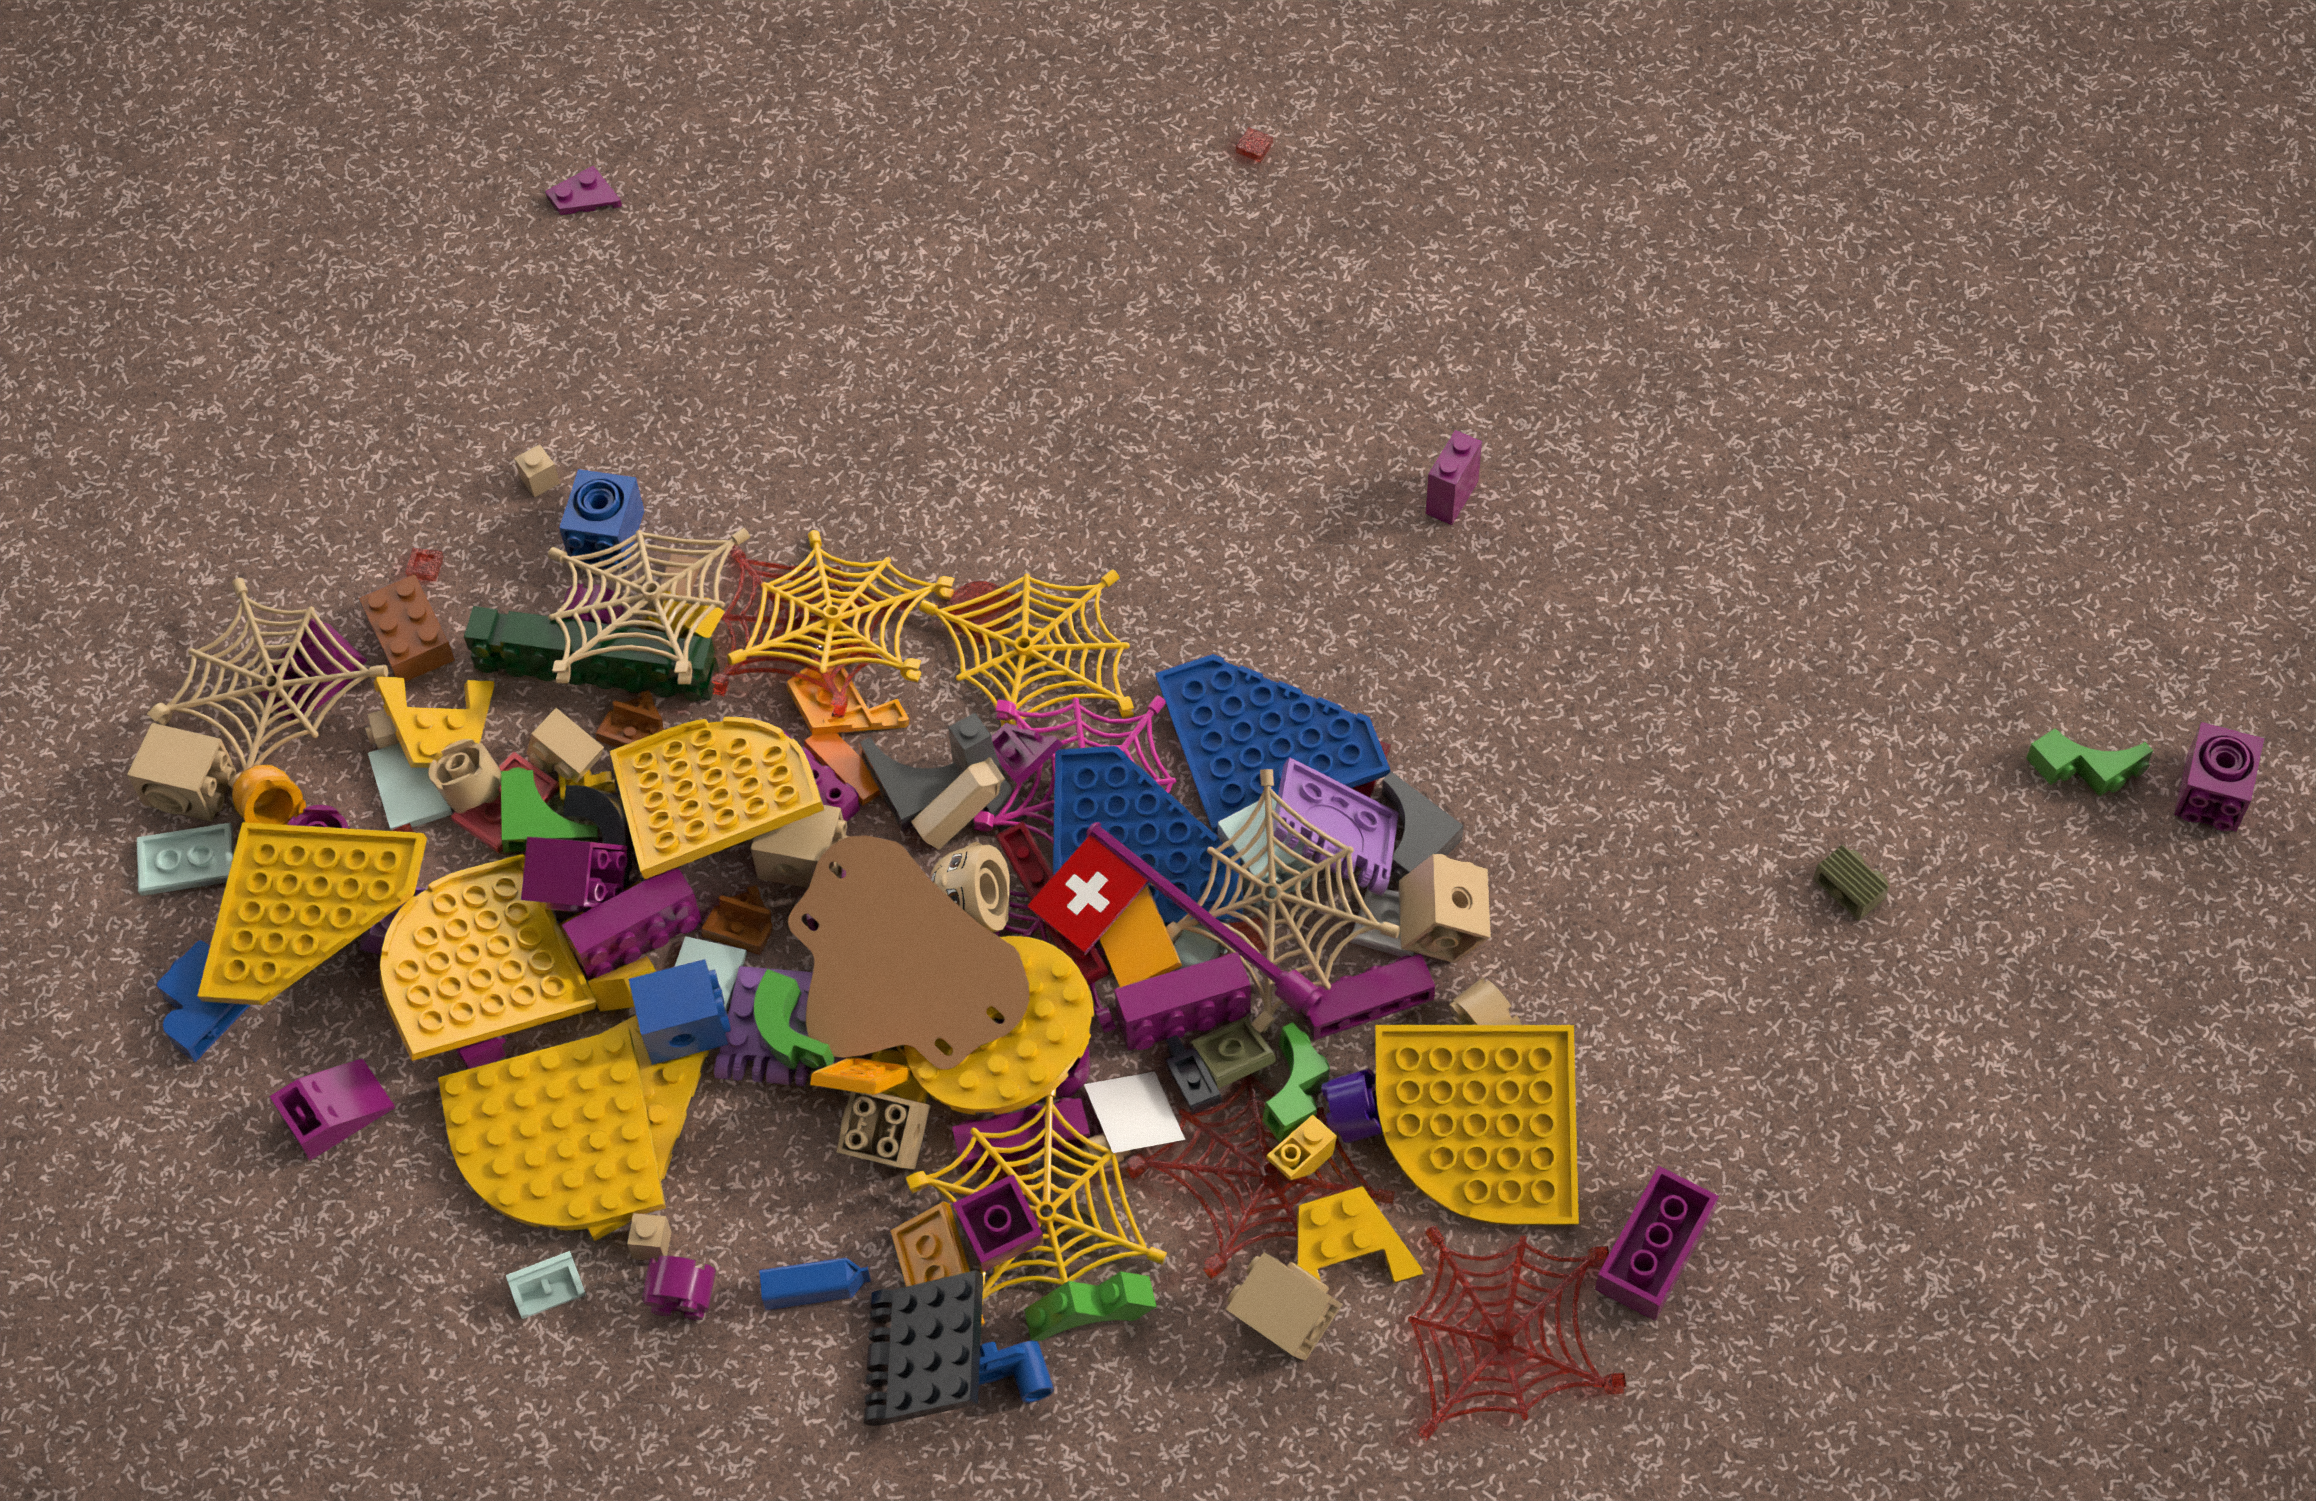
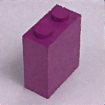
M1457 430L1453 432L1428 473L1425 514L1453 525L1479 481L1481 440Z

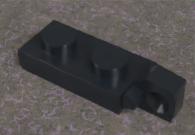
M1178 1035L1165 1039L1168 1045L1167 1050L1170 1054L1169 1057L1165 1058L1167 1069L1192 1115L1221 1104V1094L1196 1048L1185 1050Z

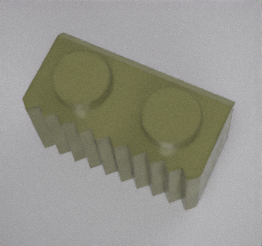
M1843 844L1817 865L1813 880L1846 908L1851 915L1855 916L1858 921L1886 899L1890 887L1887 879L1881 872L1877 870L1872 871L1864 864V859L1860 853L1853 849L1849 850Z

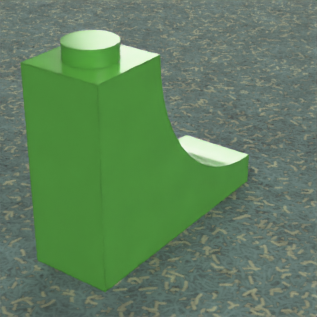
M517 767L509 771H501L503 852H526L527 836L598 843L597 825L580 824L565 819L554 812L543 801L534 782L533 770Z

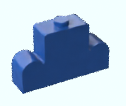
M202 940L197 941L182 957L176 959L172 963L170 970L157 982V987L164 999L176 1008V1010L171 1011L165 1017L163 1022L164 1031L172 1045L193 1062H196L250 1006L248 1004L203 1002L198 998L197 995L210 946Z

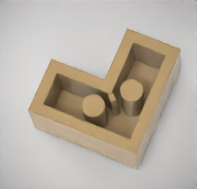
M555 708L531 733L527 755H529L530 762L541 770L544 768L550 773L555 768L563 778H571L577 783L601 758L604 747L559 709Z

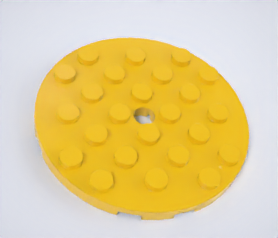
M1000 937L1014 946L1019 952L1029 983V1003L1026 1012L1020 1022L1008 1034L979 1046L960 1064L951 1069L935 1067L917 1049L904 1045L906 1059L914 1077L934 1100L950 1106L952 1110L965 1114L976 1115V1112H994L995 1115L1012 1112L1037 1102L1056 1089L1069 1076L1067 1071L1072 1067L1077 1058H1082L1091 1036L1089 1029L1091 1017H1094L1093 1000L1087 981L1077 965L1068 955L1054 945L1030 937ZM990 1006L987 1008L986 1013L993 1021H995V1018L999 1020L1005 1019L995 1007ZM936 1039L935 1046L944 1055H951L953 1048L944 1039Z

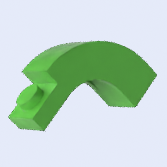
M767 969L755 994L754 1016L761 1036L771 1054L779 1062L795 1070L799 1061L811 1068H817L818 1066L824 1068L832 1065L835 1058L828 1044L799 1034L789 1027L791 1013L802 995L796 979Z

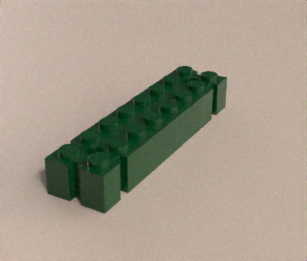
M473 606L464 634L467 648L472 652L471 659L474 668L484 673H493L494 671L498 672L499 669H506V672L514 677L526 675L537 677L543 681L556 680L557 673L552 672L555 660L563 659L566 643L564 633L556 620L551 621L548 616L509 611L508 615L500 614L497 609ZM562 618L561 620L569 632L571 641L570 657L582 647L581 632L575 620ZM582 621L588 642L598 634L595 622ZM601 623L602 630H604L610 624ZM632 627L617 628L608 634L640 632L659 636L669 641L666 632ZM692 636L688 649V661H691L692 664L691 684H678L679 673L674 672L676 661L665 656L632 650L606 652L574 661L570 665L569 683L572 685L592 684L602 689L621 688L631 693H641L642 691L649 690L650 693H655L665 698L680 693L684 694V697L690 701H711L719 667L717 659L713 658L715 650L712 638ZM639 637L617 638L598 642L588 650L591 651L610 646L634 645L650 647L675 655L673 648L658 641ZM677 638V642L683 654L684 643L686 639Z

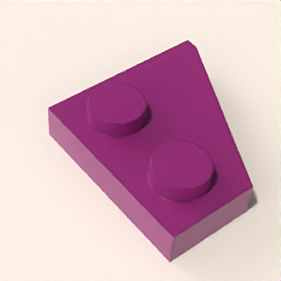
M594 166L545 191L547 199L560 215L574 214L578 211H596V207L613 205V208L622 206L621 199Z
M1005 723L992 735L993 746L1000 765L1019 786L1063 746L1062 742L1055 736H1043L1034 730L1020 729L1018 726Z

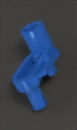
M1027 1341L1001 1350H997L995 1342H988L980 1346L979 1385L1014 1375L1021 1400L1026 1403L1042 1400L1054 1392L1038 1341Z

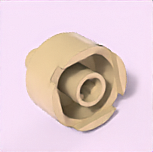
M473 739L456 741L441 751L443 756L438 762L434 759L430 764L428 772L430 780L456 813H464L468 809L477 807L484 802H493L499 796L498 788L501 784V770L481 742L479 744L475 743Z
M1484 978L1478 980L1449 1004V1008L1454 1014L1451 1018L1454 1025H1522L1517 1015L1511 1018L1508 1009L1511 1005L1505 996L1489 980L1485 982Z

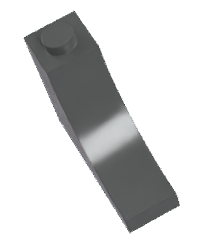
M973 713L948 727L953 763L955 762L961 772L965 771L972 764L985 761L988 757L993 760L1005 780L1000 785L999 794L984 807V810L996 817L1007 804L1013 790L997 758L991 734L977 714ZM1017 797L1006 813L1016 811L1021 803ZM1024 815L1007 821L1020 822L1027 818V816ZM996 825L1000 832L1011 827Z
M871 737L859 742L860 756L901 831L914 826L911 821L964 772V770L959 771L955 762L938 768L906 766L885 755L875 745Z
M1390 772L1383 779L1382 795L1392 803L1399 813L1404 829L1401 843L1392 857L1390 872L1392 878L1399 884L1400 879L1432 854L1447 856L1462 841L1464 825L1393 772Z

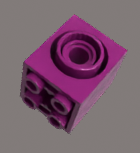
M2201 722L2187 753L2174 815L2182 817L2187 822H2202L2213 825L2221 831L2232 830L2237 832L2252 800L2264 738Z
M527 836L521 900L545 902L546 909L587 912L591 907H596L624 892V875L628 861L627 846Z

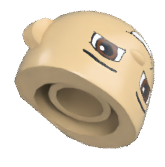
M973 842L965 848L950 852L941 858L932 869L929 879L980 925L993 933L1003 930L1008 921L1010 875L1001 852L991 845Z

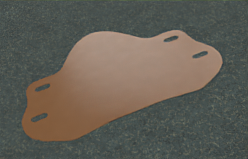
M867 835L850 836L833 844L817 862L808 890L795 905L788 918L790 931L811 950L815 959L806 1007V1028L809 1038L828 1044L833 1056L840 1058L860 1056L895 1046L909 1045L917 1049L935 1067L951 1069L960 1064L976 1048L1005 1036L1020 1022L1029 1003V983L1019 952L1014 946L980 925L928 878L901 844ZM831 862H837L846 871L844 878L840 879L830 871L829 864ZM804 914H809L818 922L819 928L816 931L810 930L801 921ZM988 1007H995L1005 1017L1002 1024H997L987 1015L986 1010ZM936 1039H944L953 1048L952 1054L949 1056L944 1055L935 1046Z

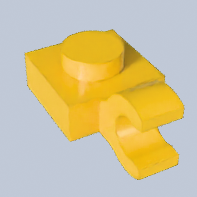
M589 769L577 783L571 778H563L558 773L560 797L563 806L566 785L587 786L608 793L616 792L615 780H612L611 771L592 775Z

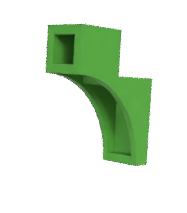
M2055 728L2031 743L2026 759L2050 785L2060 779L2066 781L2077 772L2101 796L2109 790L2112 793L2119 790L2130 776L2139 777L2150 766L2149 760L2153 749L2144 742L2133 748L2120 751L2094 750L2071 741Z
M1293 1022L1282 1027L1279 1047L1289 1065L1290 1078L1285 1087L1275 1097L1266 1102L1262 1119L1280 1143L1310 1116L1314 1115L1316 1117L1317 1106L1310 1095L1322 1090V1084L1328 1082L1330 1073L1327 1059L1317 1053L1311 1045L1307 1034L1300 1031Z
M1120 1271L1098 1286L1068 1281L1025 1308L1024 1311L1031 1340L1043 1341L1054 1334L1085 1324L1111 1320L1134 1321L1157 1306L1149 1276Z

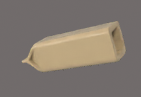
M990 757L983 762L972 764L911 822L926 843L940 850L999 794L1000 785L1005 778Z

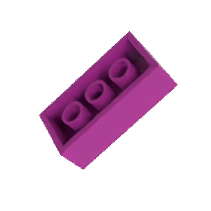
M676 867L648 878L562 924V927L577 963L588 981L613 971V969L623 964L637 961L641 954L652 948L658 949L668 943L669 939L680 933L691 932L702 920L694 892L679 868Z
M1238 952L1114 989L1116 1018L1128 1050L1135 1048L1137 1050H1144L1150 1048L1155 1042L1178 1035L1180 1039L1187 1032L1197 1029L1199 1031H1207L1217 1023L1227 1020L1234 1022L1251 1013V984Z
M1658 1165L1598 1273L1595 1290L1656 1321L1710 1222L1719 1196Z

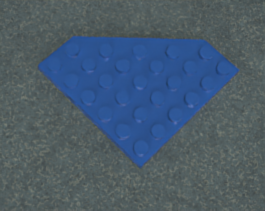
M1215 654L1155 673L1213 833L1218 832L1219 821L1259 801L1264 790V786H1261L1260 770L1273 769L1274 786H1271V789L1278 795L1283 765L1289 757L1349 788L1386 777L1391 772L1371 719L1361 713L1356 715L1342 709L1341 705L1321 697L1317 699L1304 694L1299 688L1281 681L1277 683L1263 677L1262 673L1242 665L1238 667L1225 662L1224 658Z
M1103 746L1057 750L1055 752L1053 874H1056L1087 839L1088 828L1093 823L1099 822L1101 823V828L1198 903L1206 889L1211 872L1213 856L1207 852L1208 847L1217 849L1223 844L1218 836L1196 819L1170 793H1167L1149 774L1127 757L1119 747ZM1229 847L1220 852L1228 858L1236 854ZM1241 857L1234 861L1238 865L1242 866ZM1219 860L1217 861L1213 885L1208 897L1201 906L1207 912L1210 911L1217 901L1225 880L1227 865ZM1233 869L1231 870L1230 883L1226 894L1217 909L1228 906L1236 891L1239 873ZM1150 883L1147 884L1165 926H1168L1173 921L1178 923L1188 914ZM1243 884L1236 902L1243 900ZM1243 908L1235 910V912L1243 914ZM1228 914L1216 917L1217 920L1223 923L1243 922V920Z

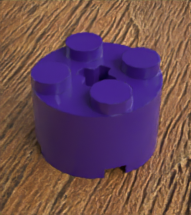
M1368 1068L1331 1079L1322 1084L1323 1096L1328 1102L1330 1113L1326 1115L1328 1126L1332 1132L1338 1131L1345 1143H1352L1383 1133L1376 1105L1375 1074Z

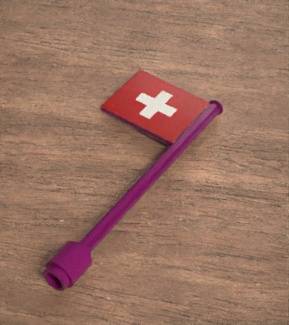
M1099 822L1093 823L1088 828L1087 839L1027 905L1032 912L1086 955L1144 887L1150 883L1271 979L1277 988L1275 995L1298 1014L1304 1013L1306 1016H1310L1319 1007L1324 998L1319 993V988L1295 969L1290 972L1280 970L1101 828V823Z

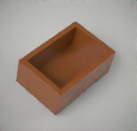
M415 574L359 598L368 623L395 677L404 678V682L455 661L450 644Z

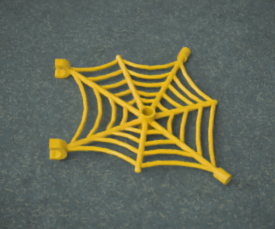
M812 530L808 533V539L813 550L807 558L786 575L769 583L763 582L761 584L762 595L758 619L744 651L739 649L727 654V660L731 666L745 661L747 656H772L808 663L820 668V673L822 674L826 673L827 668L837 665L876 663L899 669L904 679L918 683L921 672L918 671L921 660L908 658L903 663L900 655L899 636L902 625L909 612L929 593L934 592L940 598L951 600L954 594V590L951 587L955 578L942 576L938 578L936 583L913 579L894 568L890 564V557H886L883 561L868 563L849 562L836 558L820 549L822 546L820 533L817 530ZM815 555L817 565L807 574L790 583L774 587V585L784 582L797 574ZM822 556L848 567L876 568L873 571L863 573L842 572L824 564ZM887 567L899 578L925 588L915 591L903 588L884 577L881 572ZM825 570L846 578H867L863 582H845L826 576ZM817 571L819 572V577L809 583L787 592L783 591L807 580ZM878 577L890 587L905 594L895 597L880 591L871 582ZM821 582L822 588L811 594L797 598L792 596ZM828 582L844 587H857L854 592H839L829 589ZM868 587L877 595L886 598V600L876 602L862 592ZM767 591L775 594L774 610L769 629L762 644L752 647L763 620ZM822 593L824 595V600L819 603L810 605L804 602ZM831 595H835V596H838V597H848V598H847V599H837V598L831 597ZM781 597L790 602L787 629L784 635L769 640L777 619ZM860 597L869 605L857 607L854 604V600ZM915 598L904 611L897 624L894 636L896 657L887 652L885 645V625L891 613L902 601ZM832 603L842 604V605H841L840 607H838V606H836V605H833ZM795 605L804 609V620L800 629L790 632L794 620ZM826 605V607L823 609V611L820 610V609H818V608H821L822 606ZM892 605L887 610L880 625L879 641L881 647L870 641L869 627L873 616L882 607ZM849 606H851L853 609L844 612ZM872 611L868 615L864 626V637L858 633L857 623L861 614ZM809 612L823 618V620L807 625ZM855 616L852 622L853 629L843 623L842 620ZM808 632L823 634L826 636L825 642L804 636L803 634ZM838 636H851V637H854V638H855V639L844 638V639H839V640H833V641H832V637H838ZM795 638L824 647V649L820 651L805 645L783 642ZM845 643L864 644L867 646L830 651L831 646ZM770 647L794 648L819 655L822 659L821 663L790 653L762 650ZM851 652L875 653L886 659L861 657L828 662L829 656Z
M1110 570L1100 579L1101 582L1096 585L1060 586L1034 579L1028 573H1025L1023 577L1004 587L957 605L938 609V605L926 600L921 602L919 611L930 616L937 615L955 642L961 674L956 676V680L962 681L966 679L977 686L987 695L995 708L997 706L995 697L987 688L970 676L980 672L988 677L1003 692L1006 700L1016 705V710L1028 700L1045 691L1065 686H1087L1100 694H1073L1058 697L1041 703L1027 712L1035 713L1052 704L1072 700L1074 697H1077L1078 699L1096 698L1113 700L1117 702L1122 719L1134 717L1132 711L1134 706L1130 696H1123L1117 678L1120 656L1123 650L1128 649L1130 645L1127 642H1120L1108 631L1101 619L1099 607L1101 590L1104 587L1109 588L1119 579V575L1115 570ZM1023 582L1022 591L998 603L958 616L947 613L987 600ZM1030 582L1060 591H1090L1080 599L1062 598L1030 587ZM1032 592L1046 599L1074 604L1066 609L1046 604L1029 595ZM1023 596L1022 606L991 622L978 626L964 620L1001 607ZM1093 596H1095L1094 607L1097 622L1104 634L1114 643H1103L1092 634L1086 624L1084 615L1085 603ZM1029 601L1062 614L1056 619L1040 615L1029 608ZM1079 608L1082 628L1095 643H1084L1074 630L1072 613ZM1022 611V620L1010 628L997 632L985 629L1001 623ZM1029 614L1040 620L1050 622V624L1043 629L1033 627L1028 624ZM1066 618L1070 633L1078 644H1067L1060 635L1058 625ZM947 620L959 624L969 638L974 651V668L965 670V659L960 641ZM1022 626L1021 636L1017 637L1015 641L1002 636ZM968 629L982 634L986 646L987 662L981 665L978 648L974 637ZM1028 629L1037 634L1030 638L1028 636ZM1054 629L1055 636L1061 644H1055L1051 640L1050 631ZM1045 636L1048 645H1034ZM988 637L999 642L1002 651L1001 656L992 659ZM1005 644L1015 649L1007 652ZM1111 649H1118L1112 671L1117 695L1103 688L1101 681L1103 657L1105 651ZM1083 650L1080 659V675L1069 669L1071 651ZM1088 650H1100L1096 665L1097 684L1085 678L1084 664ZM1038 651H1050V653L1046 657ZM1056 651H1066L1064 666L1052 660ZM1016 656L1018 659L1017 668L1010 658ZM1033 657L1041 661L1024 669L1025 662L1030 661ZM1005 661L1015 673L1014 680L1004 668L998 665L999 663ZM1049 665L1058 670L1038 674L1020 684L1022 676L1033 669ZM994 667L1005 675L1013 686L1011 697L999 680L987 672L986 669ZM1067 675L1076 680L1044 686L1025 696L1017 703L1019 691L1033 681L1048 676ZM1000 720L1001 727L1005 723L1016 725V721Z
M1056 1089L1044 1097L1046 1098L1045 1105L1038 1114L1018 1129L1003 1133L979 1132L976 1128H972L970 1132L973 1137L963 1153L952 1164L933 1174L926 1175L924 1171H920L905 1177L912 1194L930 1185L935 1187L951 1203H954L957 1200L948 1191L969 1196L988 1186L1002 1168L1008 1176L1014 1174L1023 1194L1035 1205H1029L1032 1213L1037 1215L1036 1221L1039 1227L1041 1225L1046 1226L1048 1234H1043V1239H1050L1051 1247L1036 1246L1026 1252H1051L1054 1254L1055 1262L1022 1260L1010 1264L1015 1259L1014 1257L993 1267V1274L986 1283L985 1272L982 1271L979 1264L980 1273L983 1274L982 1305L984 1304L983 1299L1006 1286L1030 1281L1063 1285L1068 1281H1075L1084 1273L1104 1263L1124 1257L1146 1255L1148 1260L1161 1265L1165 1261L1167 1252L1154 1247L1148 1249L1136 1226L1124 1192L1116 1153H1113L1111 1149L1090 1141L1078 1133L1063 1118L1053 1104V1098L1056 1097ZM1052 1112L1060 1123L1077 1139L1106 1154L1103 1157H1098L1066 1142L1052 1129ZM1045 1113V1128L1034 1139L1024 1145L1012 1148L992 1147L985 1139H1001L1019 1134L1035 1124ZM1045 1135L1044 1148L1029 1158L1006 1162L999 1155V1153L1023 1151L1037 1143ZM1052 1137L1067 1149L1081 1157L1096 1161L1093 1166L1087 1165L1059 1152L1052 1147ZM976 1141L985 1149V1152L974 1167L958 1181L951 1184L935 1179L958 1166L967 1157ZM1051 1153L1087 1171L1082 1176L1066 1173L1051 1165ZM989 1154L998 1163L988 1179L975 1190L960 1186L977 1172ZM1044 1155V1168L1033 1174L1018 1176L1011 1168L1029 1164ZM1110 1159L1122 1205L1139 1245L1127 1240L1116 1216L1103 1168ZM1051 1171L1064 1178L1076 1181L1068 1189L1058 1188L1051 1183ZM1097 1171H1099L1103 1195L1111 1219L1120 1237L1102 1231L1097 1220L1089 1179ZM1044 1174V1180L1036 1185H1026L1023 1182L1024 1180L1035 1179ZM1083 1184L1088 1209L1095 1228L1083 1223L1077 1209L1075 1191ZM1043 1187V1201L1041 1202L1031 1190H1038ZM1051 1190L1061 1194L1053 1203L1050 1202ZM1069 1197L1071 1209L1077 1221L1056 1213V1209ZM1043 1210H1050L1052 1214L1049 1217H1043L1041 1212ZM1057 1221L1065 1225L1055 1230L1053 1223ZM1076 1228L1085 1232L1059 1248L1056 1236L1063 1231ZM1094 1235L1108 1241L1082 1249L1063 1262L1061 1253L1084 1238ZM1117 1245L1133 1250L1097 1260L1067 1278L1065 1267L1080 1256L1091 1251ZM1042 1265L1055 1267L1058 1269L1060 1279L1045 1276L1019 1277L992 1287L1004 1271L1020 1266Z

